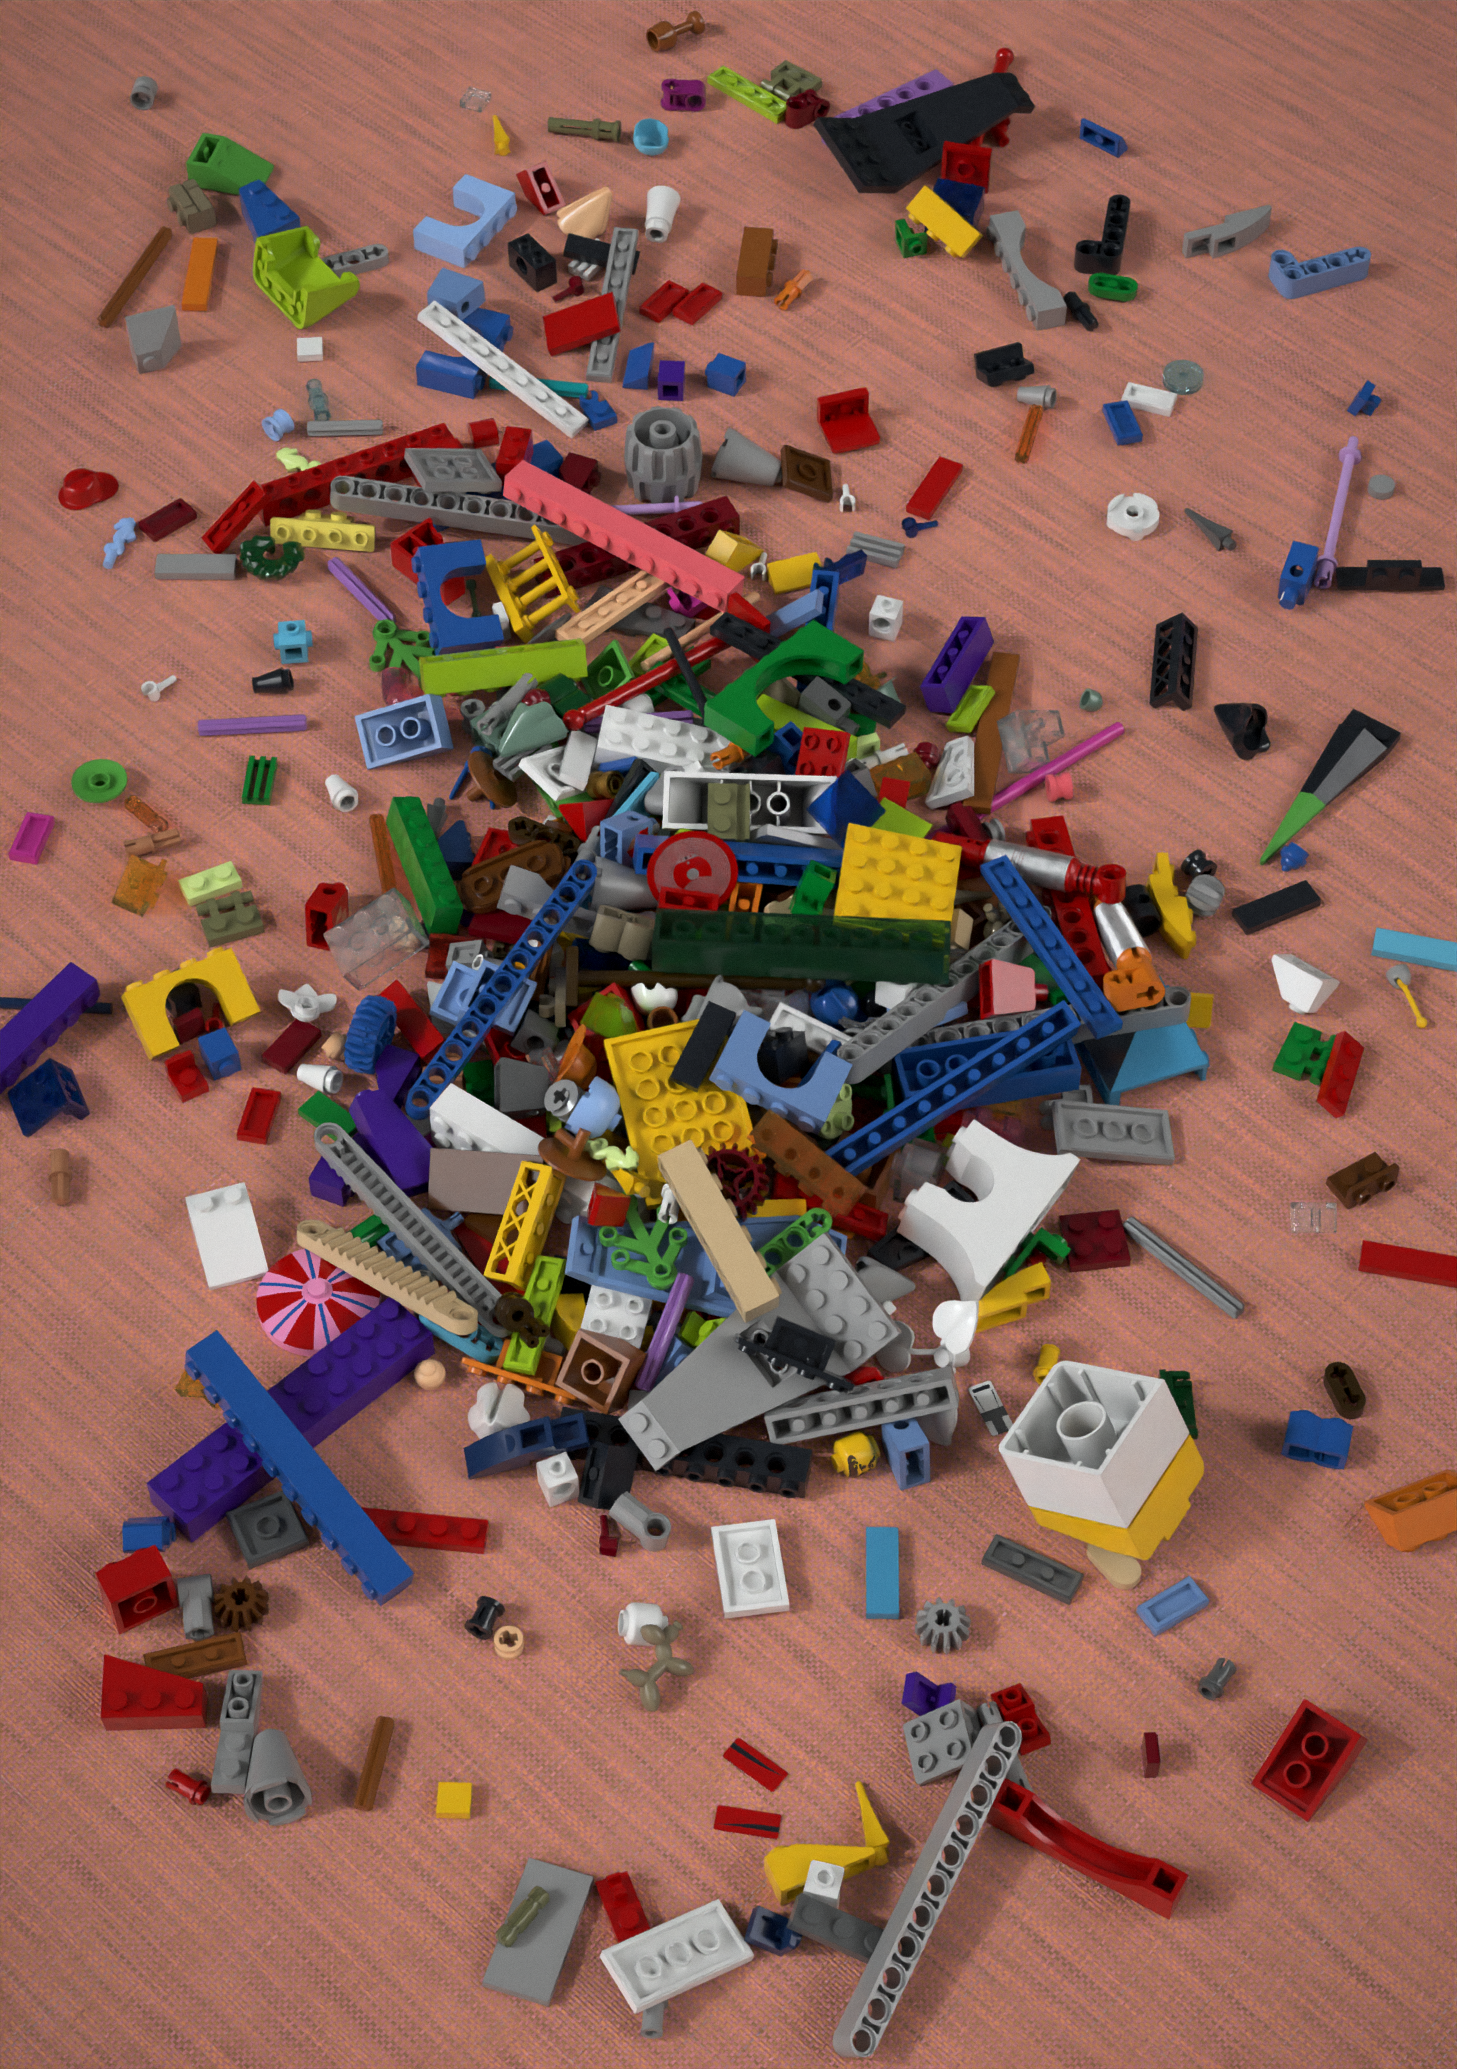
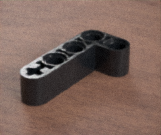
M1117 194L1110 197L1102 241L1082 240L1076 244L1074 268L1079 273L1117 275L1120 272L1131 203L1127 196Z

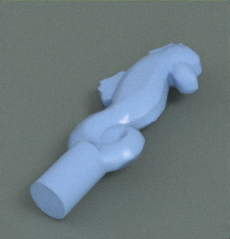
M122 518L118 523L114 524V529L118 531L113 535V543H107L103 549L106 553L103 566L106 569H112L117 556L122 555L125 551V542L128 544L136 540L134 532L136 522L134 518Z

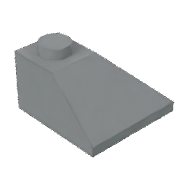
M171 305L125 317L131 354L139 374L165 368L181 347L175 306Z

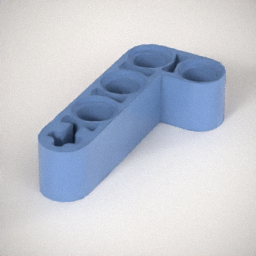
M1353 247L1298 263L1289 251L1276 250L1271 255L1268 277L1283 297L1296 299L1365 279L1368 275L1371 252L1364 247Z

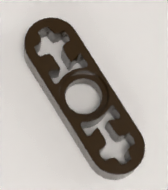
M523 816L515 817L508 823L509 839L515 844L521 846L540 838H550L552 840L547 843L558 845L563 855L571 859V864L574 863L578 856V848L581 843L576 837Z

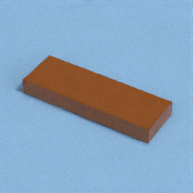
M241 1631L143 1654L145 1666L187 1679L248 1665Z

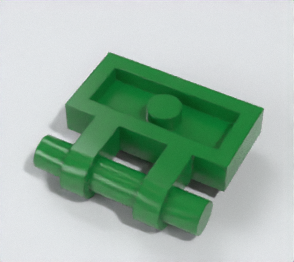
M1294 1022L1274 1062L1272 1071L1298 1081L1306 1073L1311 1075L1309 1081L1312 1084L1320 1085L1336 1035H1331L1328 1041L1321 1042V1031ZM1313 1054L1320 1056L1319 1060L1312 1061L1310 1059Z

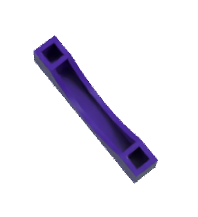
M387 1044L375 1064L378 1089H383L399 1109L402 1106L405 1107L410 1089L422 1074L420 1055ZM358 1132L352 1139L370 1157ZM321 1156L308 1178L311 1196L344 1207L349 1197H353L355 1193L352 1191L349 1184L346 1185L343 1178L339 1177L335 1169H331L328 1162Z

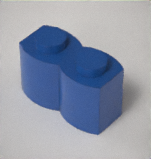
M1308 1410L1291 1411L1281 1454L1293 1460L1314 1462L1323 1467L1342 1470L1347 1461L1354 1426L1340 1418L1322 1419Z
M169 1516L128 1518V1521H124L122 1526L123 1552L125 1554L134 1553L140 1548H148L156 1544L159 1552H165L166 1549H169L172 1542L176 1541L175 1522H170Z

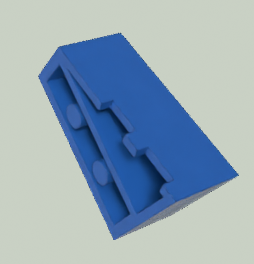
M260 179L239 188L241 210L249 231L252 233L254 243L257 237L301 227L300 217Z

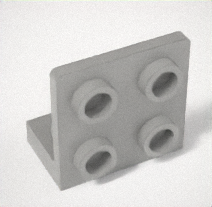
M958 1699L903 1725L912 1769L918 1785L923 1786L963 1767L982 1729L980 1716L977 1714L976 1709ZM985 1761V1769H986V1772H987V1771H988V1765H987V1763H986V1761Z

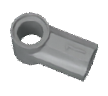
M627 1491L621 1494L609 1510L608 1515L638 1537L645 1549L653 1552L662 1550L668 1543L671 1531L670 1520L662 1513H654ZM657 1528L663 1534L661 1536H653L648 1530Z
M211 1574L177 1578L180 1606L183 1607L186 1639H193L195 1641L205 1640L214 1635L211 1603H214Z

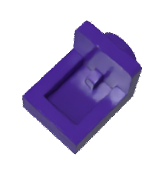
M917 1671L907 1673L902 1705L917 1715L922 1716L954 1702L957 1687L953 1683L936 1685Z

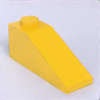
M799 1843L788 1847L781 1845L772 1849L768 1855L764 1856V1871L782 1906L794 1901L797 1895L803 1893L812 1860L843 1867V1880L874 1868L875 1851L873 1847Z

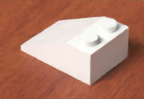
M245 1182L185 1197L189 1219L209 1290L264 1277L268 1271V1266Z

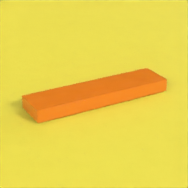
M193 237L181 303L182 311H207L219 246L218 238Z

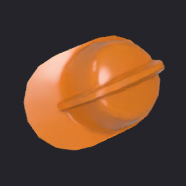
M582 1024L572 1036L552 1085L557 1081L568 1079L585 1090L596 1075V1058L583 1044L586 1025Z

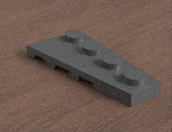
M600 585L582 611L606 596L613 589ZM646 602L604 632H609L610 629L625 631V635L633 637L639 634L649 635L650 637L654 633L665 638L663 634L664 629L671 627L679 639L695 629L696 626L695 620Z

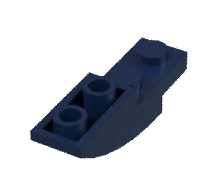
M578 1413L553 1420L547 1416L512 1426L470 1444L464 1448L468 1478L472 1480L531 1465V1460L589 1447L590 1442L585 1416L583 1413Z

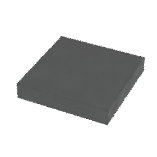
M283 1491L226 1512V1518L249 1570L310 1546L294 1506Z

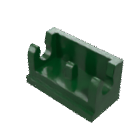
M1159 1370L1158 1378L1165 1380L1189 1430V1435H1191L1192 1439H1197L1198 1429L1196 1426L1192 1381L1188 1380L1190 1379V1372Z

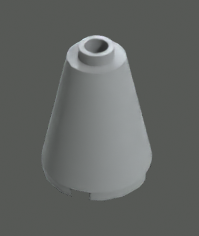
M729 427L724 436L726 438L725 442L720 445L710 476L718 479L772 487L775 482L780 484L782 480L781 461L735 429Z
M595 857L596 863L594 865L597 868V876L594 886L589 893L592 896V902H588L589 911L597 912L599 905L612 906L623 911L657 909L658 902L649 889L647 875L635 874L633 868L604 857Z
M266 1729L256 1735L253 1741L244 1795V1808L246 1815L254 1822L259 1823V1819L269 1820V1825L271 1826L288 1824L301 1818L306 1813L305 1808L308 1804L310 1806L312 1804V1793L286 1734L280 1730Z

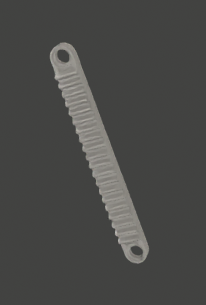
M329 1122L319 1125L314 1132L315 1148L328 1162L330 1168H334L337 1175L343 1178L345 1184H349L352 1191L358 1193L361 1201L364 1200L369 1209L372 1208L374 1214L381 1218L384 1225L387 1224L390 1231L396 1233L398 1240H402L405 1247L411 1249L412 1254L419 1258L422 1265L425 1264L428 1271L433 1272L437 1281L440 1280L450 1291H455L458 1299L477 1310L478 1321L489 1333L497 1337L511 1335L513 1332L493 1322L495 1317L494 1306L501 1296L496 1288L338 1124ZM327 1134H333L338 1138L332 1144H325L321 1141V1138Z

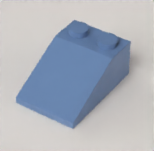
M426 694L354 716L368 770L425 758L454 749L442 697L439 695Z

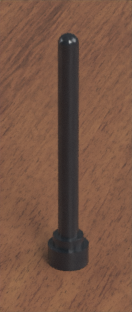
M667 627L664 629L663 634L703 716L701 726L707 727L704 725V706L707 699L674 630L671 627Z

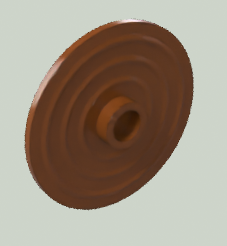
M482 751L472 752L468 757V767L476 786L466 793L467 798L473 802L484 794L500 807L511 808L517 802V792L514 783L493 767L494 758Z
M559 1128L555 1133V1138L543 1139L538 1144L537 1150L541 1158L551 1167L565 1175L584 1181H599L606 1175V1166L602 1161L591 1158L589 1152L583 1151L591 1134L590 1131L579 1128L574 1138L564 1128Z

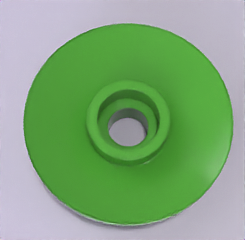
M96 759L84 763L74 772L71 785L75 795L83 801L104 803L117 798L125 790L128 779L125 769L119 763L108 759Z

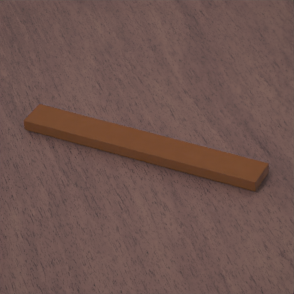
M993 652L986 686H992L995 694L979 721L974 746V796L964 799L963 807L970 805L976 814L991 815L1020 663V654Z

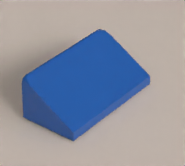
M1085 118L1081 119L1079 139L1117 158L1127 151L1128 147L1123 137Z
M654 342L629 350L623 388L648 390L654 360Z

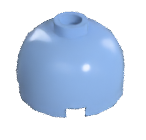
M598 1076L589 1085V1091L581 1097L565 1126L567 1130L577 1135L579 1128L590 1131L589 1139L600 1137L607 1129L613 1132L622 1117L617 1114L620 1107L618 1093L614 1087Z

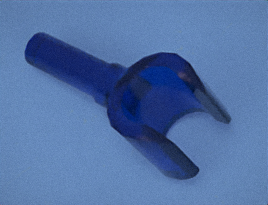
M907 517L901 522L902 529L905 530V534L909 538L916 537L918 531L938 527L937 520L916 523L914 518Z

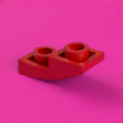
M1021 1683L990 1694L991 1700L997 1703V1708L1003 1722L1012 1721L1019 1726L1022 1732V1742L1018 1752L1021 1756L1051 1745L1050 1734L1037 1716L1035 1704Z

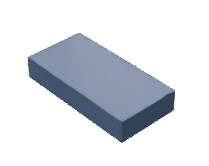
M1188 1576L1137 1606L1136 1612L1156 1637L1207 1607L1209 1599L1191 1576Z

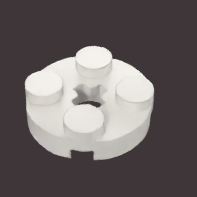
M1133 493V497H1124L1125 494L1118 495L1108 505L1107 526L1120 535L1129 537L1133 541H1139L1157 528L1159 523L1158 505L1152 498L1140 493ZM1134 513L1138 514V516L1136 517L1129 516L1133 515Z

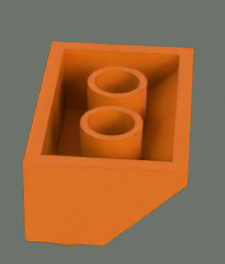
M1446 1469L1364 1501L1366 1510L1388 1545L1402 1552H1412L1419 1549L1420 1544L1428 1541L1443 1540L1448 1537V1533L1457 1530L1456 1472Z

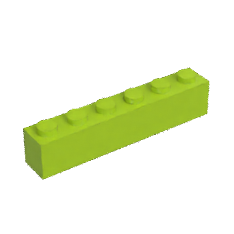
M581 638L419 657L421 684L424 694L439 695L442 698L446 697L448 693L457 692L458 695H470L473 693V690L484 689L485 692L499 691L500 687L511 686L512 688L524 673L533 675L527 682L528 684L536 678L538 685L559 673L564 674L568 678L571 677L575 682L580 681L581 677H588L586 647Z

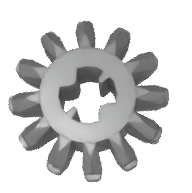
M938 1597L936 1605L926 1601L924 1609L919 1610L916 1614L917 1624H915V1633L920 1636L921 1645L931 1644L932 1653L938 1648H943L946 1655L950 1652V1646L959 1650L962 1647V1641H967L970 1633L968 1628L970 1627L971 1620L969 1616L965 1615L966 1609L964 1605L955 1607L953 1598L948 1603H943V1600Z

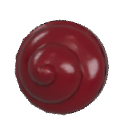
M533 688L527 692L522 703L531 706L545 701L551 705V699L546 690Z
M920 742L913 749L912 758L921 772L929 770L938 764L940 759L939 748L929 742Z

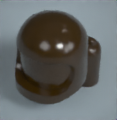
M507 1292L496 1301L494 1312L497 1320L508 1331L519 1332L520 1339L529 1348H536L539 1344L538 1338H544L549 1335L550 1328L543 1319L534 1317V1309L531 1303L522 1294Z

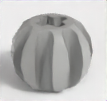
M1207 874L1198 875L1193 879L1185 894L1188 908H1192L1193 914L1200 917L1214 915L1225 895V887L1214 876Z

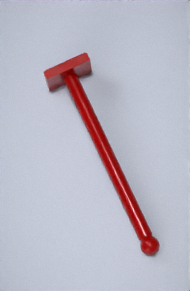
M1003 47L996 52V62L992 73H1007L1009 65L1014 60V53L1010 48ZM986 132L968 145L949 141L944 142L940 186L988 194L992 148L981 147Z
M735 592L729 595L728 613L770 634L771 622L739 593ZM713 637L685 652V655L691 667L728 649L731 645ZM750 656L756 663L760 662V660ZM671 659L578 708V710H568L562 720L566 729L578 731L583 727L584 723L603 715L606 705L618 707L682 673L676 659Z

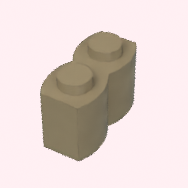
M599 905L589 944L595 950L602 953L618 952L625 959L631 961L645 960L654 933L656 920L641 914L627 913L612 906Z

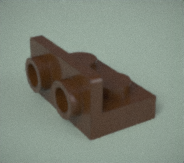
M1373 1152L1327 1177L1326 1185L1347 1209H1350L1357 1204L1363 1205L1367 1203L1372 1196L1381 1191L1387 1192L1391 1190L1397 1183L1400 1167L1396 1163L1388 1166L1376 1152Z

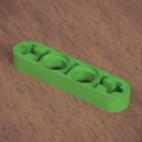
M822 1208L809 1210L758 1250L763 1257L768 1252H774L781 1259V1262L777 1265H771L766 1262L767 1268H765V1271L769 1277L823 1233H829L832 1226V1217L829 1212ZM813 1220L815 1222L821 1220L823 1222L822 1227L819 1225L814 1227L809 1234L807 1229L810 1228ZM794 1234L798 1235L803 1240V1245L801 1247H792L787 1242V1237Z

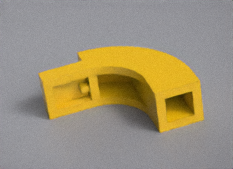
M583 1293L559 1294L551 1320V1327L555 1337L568 1351L578 1329L581 1328L586 1305ZM646 1326L640 1348L643 1352H646L654 1336L652 1326Z

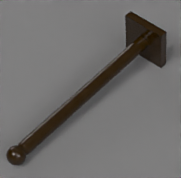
M568 946L566 948L565 1004L568 1010H575L579 1007V987L606 988L614 982L622 988H632L639 983H643L646 988H655L656 983H660L665 989H709L714 979L721 975L723 982L732 984L739 990H803L805 988L810 993H819L826 985L824 974L818 970L808 971L805 975L803 973L579 970L580 952L578 946Z

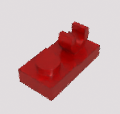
M628 1871L616 1872L606 1876L603 1880L595 1882V1888L617 1944L650 1929Z

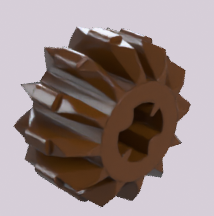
M246 1575L242 1582H238L233 1577L231 1580L232 1585L229 1586L221 1583V1593L215 1594V1616L221 1620V1625L224 1628L232 1626L233 1631L238 1632L241 1627H245L251 1632L252 1624L262 1625L263 1616L269 1613V1604H267L269 1595L266 1590H263L259 1580L251 1583L250 1578Z

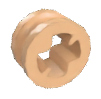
M503 1626L495 1633L494 1647L499 1657L508 1660L515 1659L523 1652V1635L515 1626ZM509 1638L511 1641H514V1646L508 1647L507 1644H504V1639Z

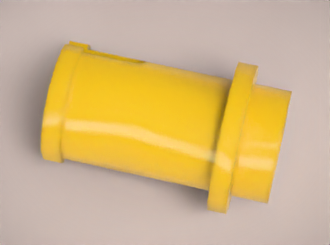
M1053 1344L1042 1345L1038 1365L1033 1370L1035 1381L1040 1385L1052 1367L1058 1362L1060 1349Z

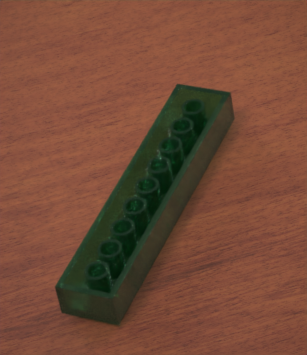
M656 908L652 939V971L692 973L695 975L721 974L724 976L810 978L813 980L884 981L903 984H949L951 921Z

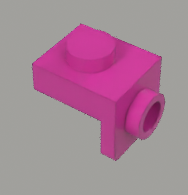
M671 587L667 590L672 598L668 603L675 613L681 612L684 616L691 618L708 606V604L683 591L677 594Z

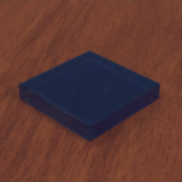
M848 769L839 775L806 808L808 813L843 850L849 823L871 827L886 812L881 804Z

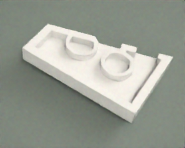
M968 735L947 742L925 801V804L931 810L974 796V742Z

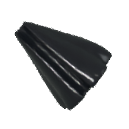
M1225 703L1214 706V712L1219 724L1239 758L1250 760L1256 753L1266 752L1269 749L1270 741L1265 731L1268 715L1263 706L1257 703Z

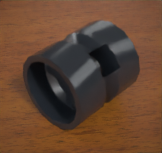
M1141 884L1127 886L1125 899L1121 903L1128 911L1141 937H1148L1155 933L1162 924L1159 912L1153 904V899L1146 886Z

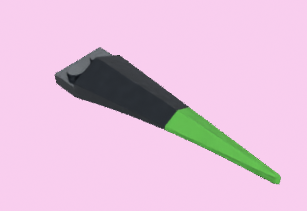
M1353 708L1343 723L1339 724L1262 855L1260 866L1264 865L1336 797L1384 760L1400 740L1401 732Z

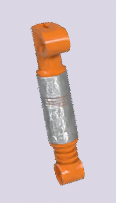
M1086 891L1099 939L1116 970L1108 972L1103 977L1104 996L1115 1011H1126L1157 1004L1165 996V987L1152 965L1151 953L1125 906L1121 902L1117 904L1103 903L1097 898V895H1094V893L1088 894Z

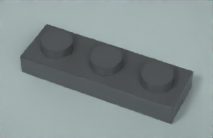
M803 1893L796 1896L787 1924L788 1929L868 1964L884 1929Z

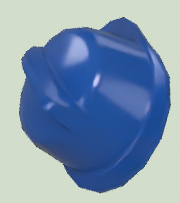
M826 979L824 989L819 993H812L811 1009L817 1020L840 1032L869 1022V1018L861 1009V999L852 987L846 986L842 980Z

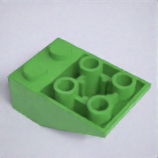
M202 133L186 162L188 179L196 180L200 188L239 195V188L258 179L266 184L274 169L273 164L231 139L209 133Z

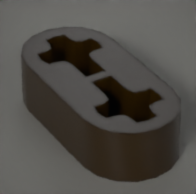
M1342 1362L1329 1364L1325 1369L1323 1384L1336 1411L1346 1419L1351 1420L1360 1417L1364 1411L1366 1398L1352 1369ZM1333 1374H1337L1339 1378L1344 1377L1342 1385L1338 1378H1332ZM1347 1396L1351 1403L1357 1402L1356 1407H1352L1350 1403L1345 1404Z

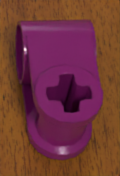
M671 78L664 80L661 84L663 91L661 107L667 111L696 112L702 110L706 105V87L700 80H677Z

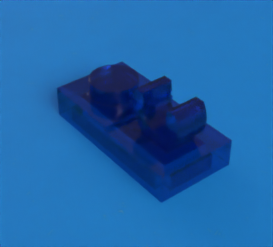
M860 549L852 554L844 555L839 561L834 563L827 557L824 560V567H820L816 562L813 565V570L840 572L839 585L864 574L868 556Z

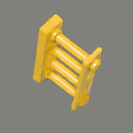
M536 525L531 527L536 540L505 561L502 559L498 561L492 554L485 557L487 571L502 601L514 632L526 644L535 636L532 631L535 628L534 625L564 605L568 604L576 614L581 611L577 600L580 598L576 590L571 585L569 586L551 547L554 545L553 539L547 531L542 533ZM538 551H542L544 559L515 578L511 579L508 577L512 568ZM548 568L553 575L551 578L522 597L516 595L520 586ZM558 586L561 593L560 596L531 615H525L526 606Z

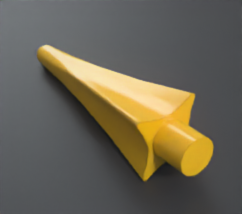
M494 114L492 116L494 124V154L506 156L508 153H511L508 146L510 138L502 128L498 116Z
M607 1158L602 1159V1163H603L605 1166H606V1162H605L604 1160H606ZM619 1168L618 1170L611 1171L627 1196L637 1194L644 1198L650 1194V1188L647 1184L651 1178L628 1169Z
M857 1781L855 1788L862 1815L865 1847H873L875 1851V1864L882 1866L888 1862L887 1854H890L887 1846L890 1841L871 1807L863 1783Z

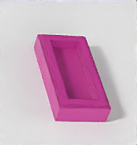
M27 812L8 853L10 860L37 865L55 824L54 816Z

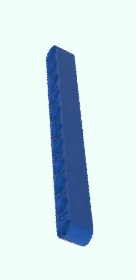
M581 859L571 866L410 1089L405 1110L411 1119L421 1121L430 1116L429 1108L450 1083L453 1084L588 896L597 876V868L591 861ZM584 874L589 880H580L576 875ZM569 896L573 899V902L566 903L560 897ZM553 918L557 921V924H547L544 919ZM537 940L541 943V946L533 947L528 941ZM520 962L525 966V969L518 970L512 966V963ZM499 984L505 985L509 988V991L500 992L495 986ZM488 1007L493 1011V1014H482L479 1009ZM472 1030L477 1036L468 1038L463 1034V1031ZM450 1052L456 1053L461 1059L452 1061L446 1057V1054ZM434 1075L440 1076L444 1082L435 1084L429 1078ZM423 1099L427 1106L417 1107L412 1101Z

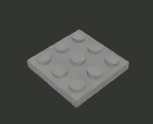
M405 448L404 458L425 492L431 494H440L441 492H453L456 494H465L466 492H479L481 494L501 492L502 481L481 449Z

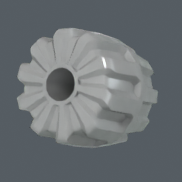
M651 407L650 410L636 414L633 417V423L627 426L624 461L629 488H634L635 498L639 501L648 499L651 500V503L674 502L675 496H678L679 502H684V497L692 498L698 490L702 467L700 432L697 429V422L691 415L684 414L681 409L676 407Z

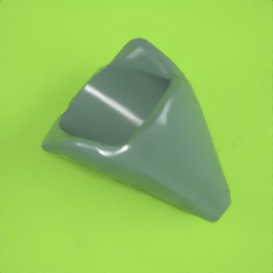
M544 701L527 706L525 703L520 702L507 725L498 746V751L501 757H509L539 748L567 736V729L549 703Z

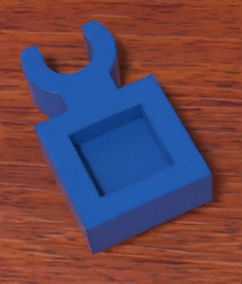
M591 391L590 400L585 399L583 395H579V405L583 409V415L589 419L588 423L594 431L617 423L616 413L606 400L599 402L596 391Z

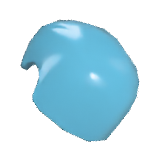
M651 118L641 119L636 124L633 134V142L636 149L650 156L662 154L668 147V127L659 120Z

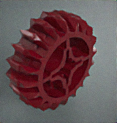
M722 1142L719 1151H716L710 1145L708 1147V1155L705 1154L708 1160L706 1166L709 1171L715 1168L716 1175L721 1184L723 1178L725 1181L728 1180L729 1184L733 1182L732 1189L731 1187H726V1184L722 1185L723 1190H721V1193L725 1200L730 1199L733 1202L737 1216L745 1222L747 1220V1212L755 1216L758 1211L757 1206L765 1204L763 1196L769 1193V1187L766 1186L769 1183V1176L763 1174L766 1171L765 1164H757L759 1162L758 1154L748 1157L750 1150L748 1147H745L741 1152L738 1151V1144L736 1142L732 1145V1149H726L725 1143ZM727 1165H734L739 1167V1169H731ZM752 1180V1190L741 1200L739 1189L744 1187L746 1182Z

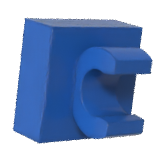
M1367 380L1354 397L1347 411L1356 416L1360 409H1362L1366 415L1371 416L1375 408L1382 401L1378 396L1371 394L1376 385Z

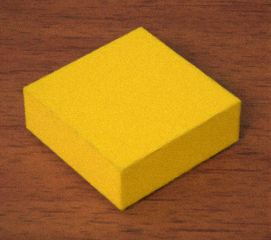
M438 1782L436 1817L471 1819L472 1782Z

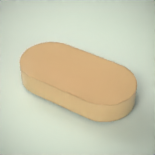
M1088 1544L1087 1556L1089 1560L1114 1587L1128 1590L1138 1584L1141 1567L1134 1557L1113 1553Z

